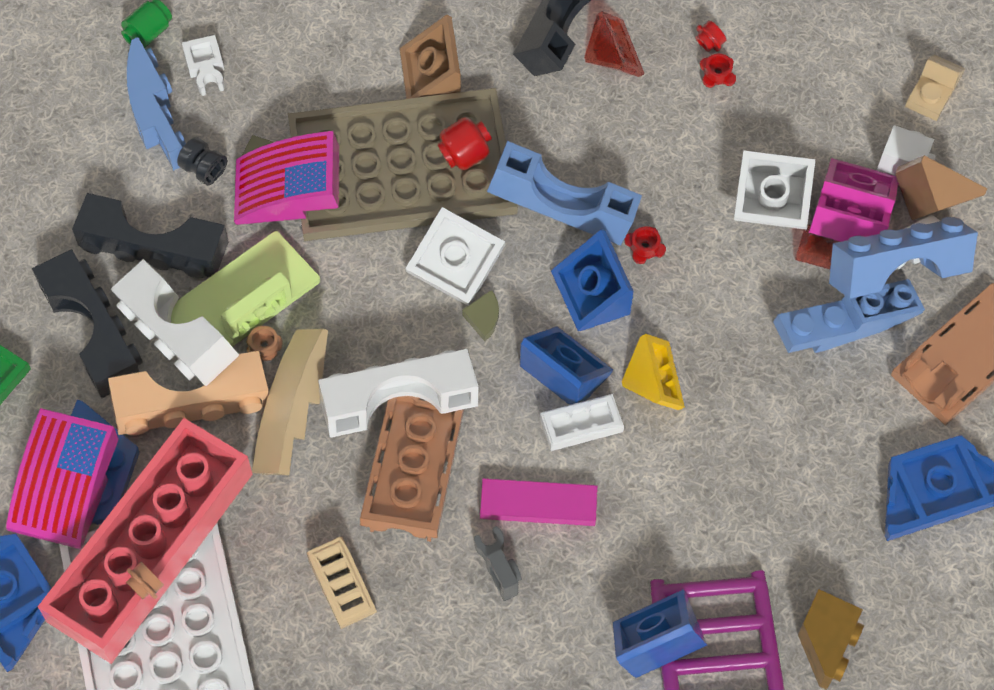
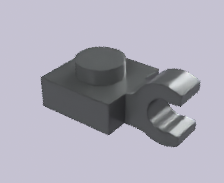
M496 526L493 528L492 533L496 540L493 545H485L481 537L476 535L474 536V546L477 553L485 560L487 570L503 601H506L518 595V581H521L522 577L513 559H506L502 551L504 535L501 529Z

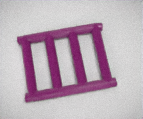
M754 571L751 573V577L673 584H664L663 579H653L650 581L652 604L683 589L688 598L753 592L756 614L697 619L703 635L759 630L762 652L677 659L661 666L664 690H680L678 679L680 675L765 668L768 690H785L765 571Z

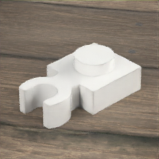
M212 35L182 42L190 77H197L199 93L202 96L206 95L205 85L209 82H215L218 85L219 91H224L223 76L219 72L224 70V65L216 36Z

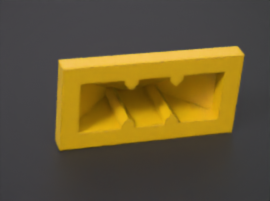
M649 334L640 336L622 379V386L656 404L676 410L685 408L669 341Z

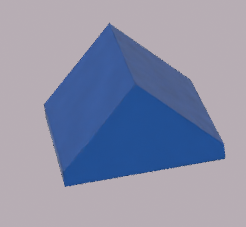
M605 230L598 231L551 270L577 331H583L630 315L634 291Z
M558 326L525 337L521 343L520 367L569 405L586 401L613 372L610 366Z
M684 589L613 622L616 659L635 678L707 646Z

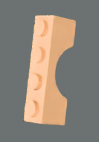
M259 351L239 354L207 386L204 385L191 391L166 389L157 384L146 371L108 378L118 435H140L149 429L164 426L176 428L183 418L189 421L201 419L215 421L227 414L238 412L252 414L265 407L268 397V386Z

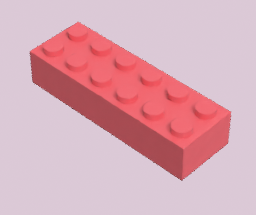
M183 418L38 605V609L46 622L112 664L253 475L248 456ZM142 562L164 584L156 593L158 596L156 599L150 595L142 599L126 583L132 577L127 572L128 568L133 570Z

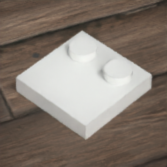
M442 207L405 269L407 273L469 306L505 247V241Z

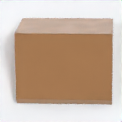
M445 15L400 48L406 99L461 92V74L452 17Z
M925 155L899 166L895 172L912 220L984 196L987 191L986 187Z

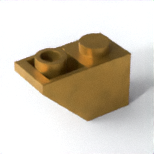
M818 589L798 633V637L819 687L827 690L833 679L840 682L849 663V659L843 657V654L848 644L855 647L864 625L858 623L863 609Z

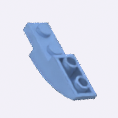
M137 37L131 41L127 60V88L130 104L146 150L160 144L174 171L181 168L177 164V159L186 142L180 131L174 133L170 126L174 122L168 109L171 107L168 94L173 91L164 73L159 75L155 68L159 66L152 49H144L140 39Z
M906 279L885 284L879 293L851 299L844 296L840 301L781 313L777 315L773 323L788 353L812 348L814 353H818L890 329L922 314L925 308L911 281Z

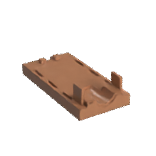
M994 283L990 284L896 366L891 373V376L945 426L994 383V375L987 379L994 371ZM973 390L974 393L963 402L962 399Z
M400 396L388 400L360 516V526L370 527V532H374V530L382 532L391 528L401 529L418 538L426 539L427 537L429 542H431L432 538L438 537L465 409L441 414L431 403L420 400L418 397ZM389 420H392L389 432L387 431ZM452 430H455L453 441H450ZM382 451H384L385 453H384V457H383V461H382V466H381V463H379V462H380V458H381ZM448 462L446 473H443L445 463ZM375 483L377 484V487L373 499L372 491ZM441 494L440 502H439V507H438V506H436V505H437V500H438V495Z

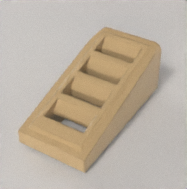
M338 537L307 552L308 562L340 629L377 613L343 537ZM339 556L341 557L340 559H338V560H336V561H334V562H332V563H330V564H327V565H325V566H323V567L321 566L322 564H324V563H326V562H328V561H330V560H333V559H335V558H337V557H339ZM347 569V574L330 582L328 581L327 577ZM354 583L356 588L335 597V591ZM361 597L363 603L342 612L340 606Z

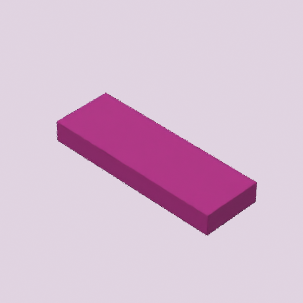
M483 478L480 519L595 526L598 485Z

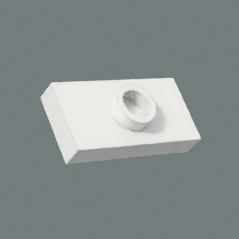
M613 394L540 413V420L551 451L622 433L624 430Z

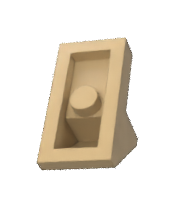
M932 55L927 59L922 75L909 96L905 107L937 121L961 79L965 68L937 55Z

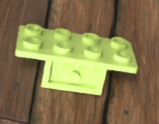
M274 231L177 300L171 314V323H187L203 316L233 347L248 336L254 328L266 323L320 283V276L278 231Z

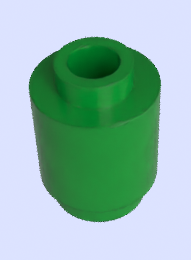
M160 0L145 1L121 22L123 29L121 34L130 45L131 41L138 37L143 47L146 48L169 27L172 14Z

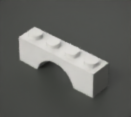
M144 259L110 289L120 299L115 306L130 321L135 317L139 319L134 325L149 341L155 336L159 339L154 345L168 360H171L174 356L178 358L174 365L189 381L196 376L207 386L239 356L224 336L203 316L187 323H171V314L179 296Z
M467 349L458 351L447 350L430 357L420 359L409 358L401 363L371 366L362 371L348 374L337 373L328 378L318 380L320 401L330 438L367 430L370 417L376 408L385 401L395 397L413 396L424 399L431 403L441 414L478 406V383Z

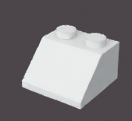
M743 150L734 220L806 230L816 159Z

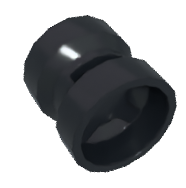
M199 137L189 140L181 149L177 159L179 167L188 173L194 172L196 179L206 186L212 185L224 173L228 162L226 156L217 150L211 151L209 145Z

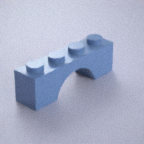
M509 141L505 145L487 190L488 193L592 235H595L600 230H605L610 241L620 246L633 224L642 197L638 193L610 182L594 188H581L569 185L557 179L546 169L541 154Z
M945 217L939 222L930 224L916 223L911 225L910 228L901 230H883L880 234L867 237H850L847 241L833 243L829 284L849 299L879 293L882 291L889 276L900 265L919 258L923 266L941 278L970 273L973 271L978 232L964 224L963 220L959 218Z

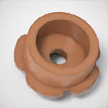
M269 326L254 328L246 340L248 345L247 352L259 351L263 361L274 359L277 356V352L283 346L281 336L277 335L276 331ZM263 342L268 344L266 347L261 346Z
M142 562L133 570L127 569V572L132 577L126 583L142 599L148 595L154 599L158 597L156 593L164 584Z

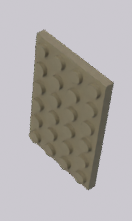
M496 88L288 113L291 138L333 131L339 144V208L306 211V219H301L304 241L432 225L442 207L465 220L514 215L518 212L517 204L487 192L506 145ZM464 117L472 119L475 124L482 121L492 137V140L487 142L490 150L489 155L467 170H461L457 166L451 168L437 146L441 142L440 132Z

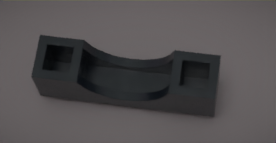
M542 0L513 55L534 76L561 71L576 45L567 35L569 26L578 12L591 0Z
M91 193L86 194L72 228L78 246L88 253H110L125 262L142 261L144 259L156 269L169 270V268L184 271L188 276L201 279L204 276L211 277L218 272L229 243L225 225L190 217L177 229L167 233L148 234L141 232L127 222L121 200Z
M70 249L32 268L37 283L54 313L75 312L87 317L94 324L92 337L79 355L101 399L110 395L108 378L140 372L138 365L143 363L142 358L133 343L127 346L122 336L127 333L117 314L110 317L106 308L111 305L102 287L94 289L90 282L95 277L86 259L78 261L73 250Z

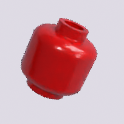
M464 117L440 132L441 142L437 146L451 168L457 166L461 170H467L489 155L490 150L487 142L492 140V137L482 121L475 124L472 119Z

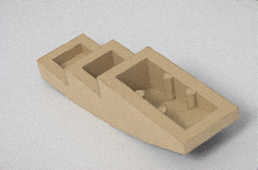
M300 329L295 331L281 359L267 397L257 437L252 473L289 476L293 440H305L309 404H320L318 380L323 378L328 330Z

